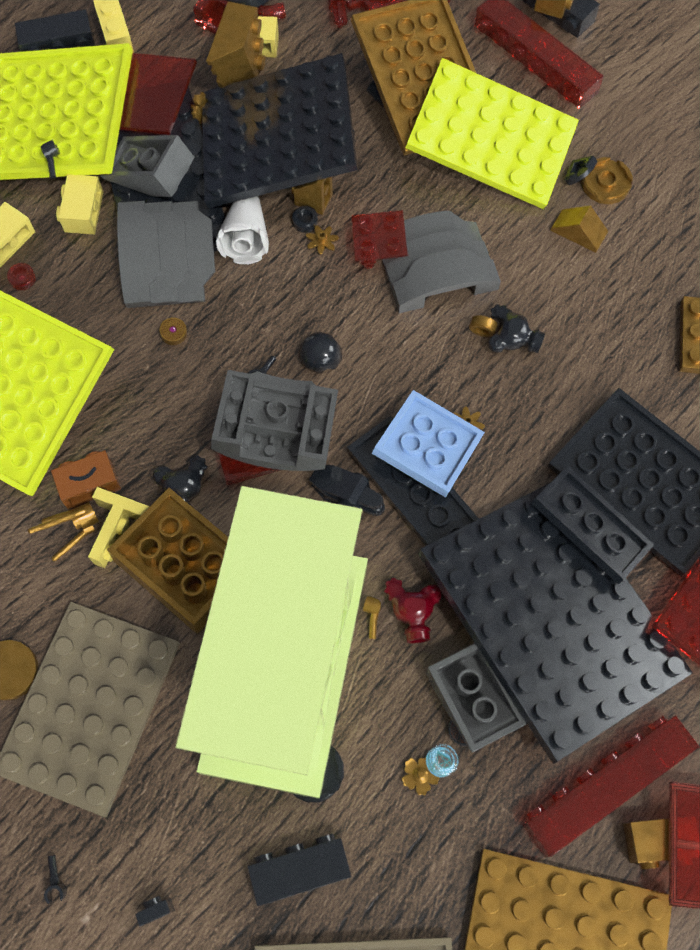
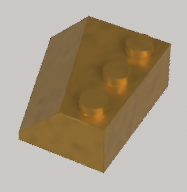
M228 2L206 60L208 65H212V74L217 75L216 82L219 88H224L234 82L255 78L259 75L260 70H264L266 60L265 56L262 55L264 39L260 37L262 21L258 19L257 7Z

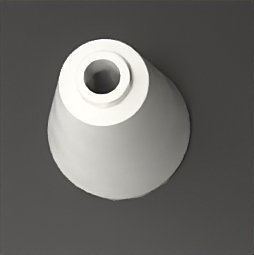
M258 196L233 202L217 234L216 245L218 251L224 258H226V255L233 258L234 263H256L262 260V256L268 252L269 240Z

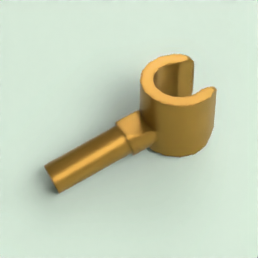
M367 596L363 611L371 614L369 639H376L377 620L381 603L379 599Z

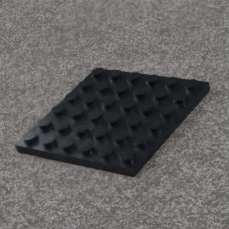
M343 53L330 55L312 62H305L301 65L281 69L273 73L259 75L241 82H234L224 88H213L204 92L207 100L206 104L202 107L204 202L208 209L358 170Z

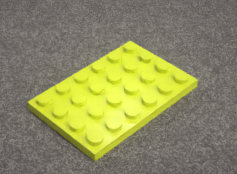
M442 58L405 148L544 210L550 199L579 120Z

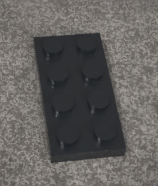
M569 466L531 502L535 508L617 584H620L654 546L646 536Z

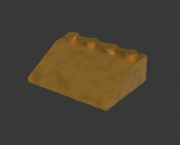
M168 488L107 551L119 567L196 634L205 627L229 537L172 489Z

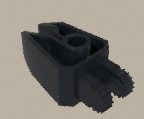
M326 465L325 469L314 470L309 478L312 488L323 500L329 503L360 508L363 512L375 515L376 517L383 515L382 513L385 510L383 497L379 492L376 493V491L370 488L369 479L358 472L353 473L334 465Z

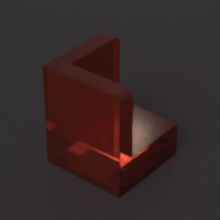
M198 0L193 6L196 25L216 35L228 2L225 0Z

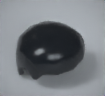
M315 332L308 335L301 343L299 358L307 369L322 373L327 369L335 370L342 360V349L332 335Z

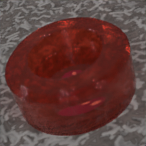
M17 263L10 267L7 272L8 281L17 290L29 289L35 283V273L31 266L26 263Z

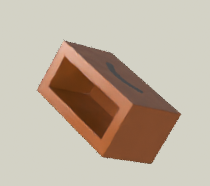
M105 450L102 452H91L83 459L75 462H64L58 468L51 470L60 499L67 509L94 500L92 496L97 487L112 493L121 490L112 461Z

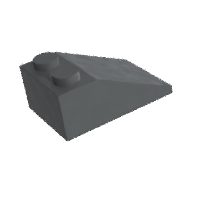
M178 135L123 137L116 148L112 174H101L100 176L110 182L153 197H172L177 191L182 178L188 172L194 156Z
M476 644L427 668L426 675L435 693L471 753L527 724Z

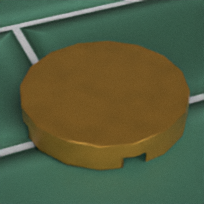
M609 157L596 159L598 162L594 169L581 180L584 193L590 199L601 204H614L626 198L633 182L630 169L619 160L615 162L610 160L611 158Z
M13 640L0 641V700L10 701L25 695L30 690L36 677L38 660L33 651L21 642Z

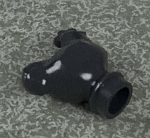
M496 304L495 307L491 308V318L496 319L501 325L500 330L488 340V347L492 352L500 353L504 349L516 350L525 346L529 353L532 351L538 354L546 333L541 332L540 329L531 330L527 318L512 312V310L506 308V305L500 306Z
M198 455L190 458V465L184 470L173 471L166 466H158L153 470V480L157 485H161L163 492L170 488L188 503L199 495L201 479L204 477V471L208 468L205 464V458H201Z

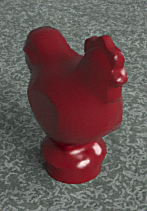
M392 578L390 581H387L385 583L387 588L384 590V593L388 594V600L392 602L395 617L408 625V628L404 630L407 643L416 644L430 641L431 629L425 625V622L432 615L434 605L439 603L441 599V589L435 584H431L419 592H406L402 587V580Z

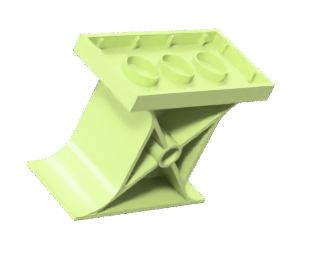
M241 486L176 744L178 749L201 753L197 768L199 774L320 799L368 558L353 556L362 509Z

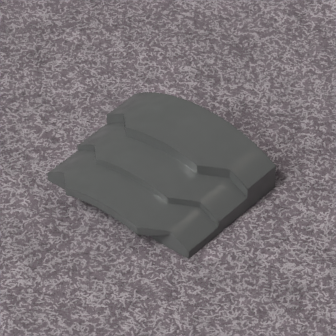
M145 201L118 203V254L123 299L126 307L135 308L206 302L204 285L216 271L212 220L199 211V202L172 203V201L145 203Z
M451 211L433 212L399 222L391 238L378 245L399 313L424 308L425 297L471 286L474 295L499 290L501 280L493 259H490L477 223L464 221Z
M228 370L211 439V449L235 460L266 468L290 471L325 469L338 390L316 386L312 381L285 379L258 371L249 374Z

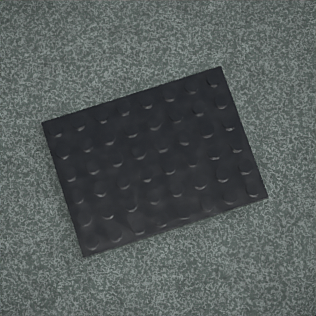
M548 483L421 548L417 554L550 761L554 764L693 672L628 580L625 578L620 584H617L531 504L550 484Z

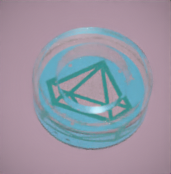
M439 744L427 753L426 766L434 776L440 778L447 777L457 769L458 756L452 747L446 744Z

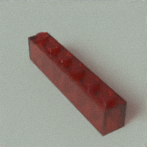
M487 0L477 8L475 26L478 30L486 34L498 46L511 54L515 60L520 61L533 74L540 77L550 88L555 89L578 109L599 93L604 76L509 1Z
M662 715L648 725L651 729L649 733L643 737L640 733H637L624 743L627 749L620 754L614 750L600 761L603 764L601 768L595 772L589 768L576 778L579 784L570 790L565 786L551 796L554 800L553 803L546 808L540 804L526 814L529 820L522 825L544 857L555 855L700 747L676 715L668 719Z

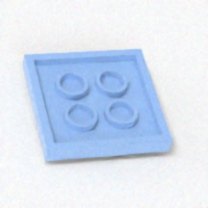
M413 390L374 447L372 454L446 498L485 432Z

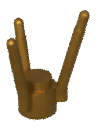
M89 502L74 509L43 518L41 520L42 524L28 529V533L32 534L72 520L77 530L83 528V531L52 557V561H57L85 536L95 532L93 525L99 523Z

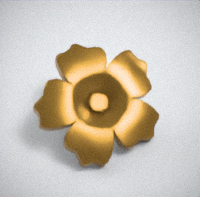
M204 92L194 95L193 101L195 104L191 105L193 118L197 119L199 124L203 123L202 107L207 102Z
M427 757L419 758L418 764L412 758L405 762L406 767L404 771L408 775L402 778L403 786L408 787L410 790L416 786L417 795H426L427 791L431 789L429 784H438L440 776L435 775L429 769Z

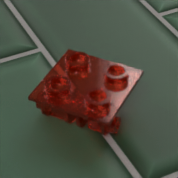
M403 210L351 216L356 262L361 261L364 267L369 269L374 267L376 259L408 256Z

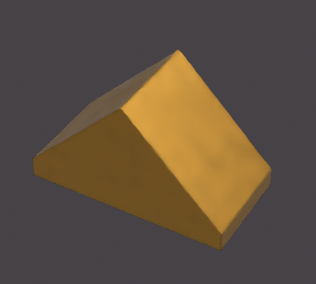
M591 205L562 209L550 230L595 253L608 233L607 228Z

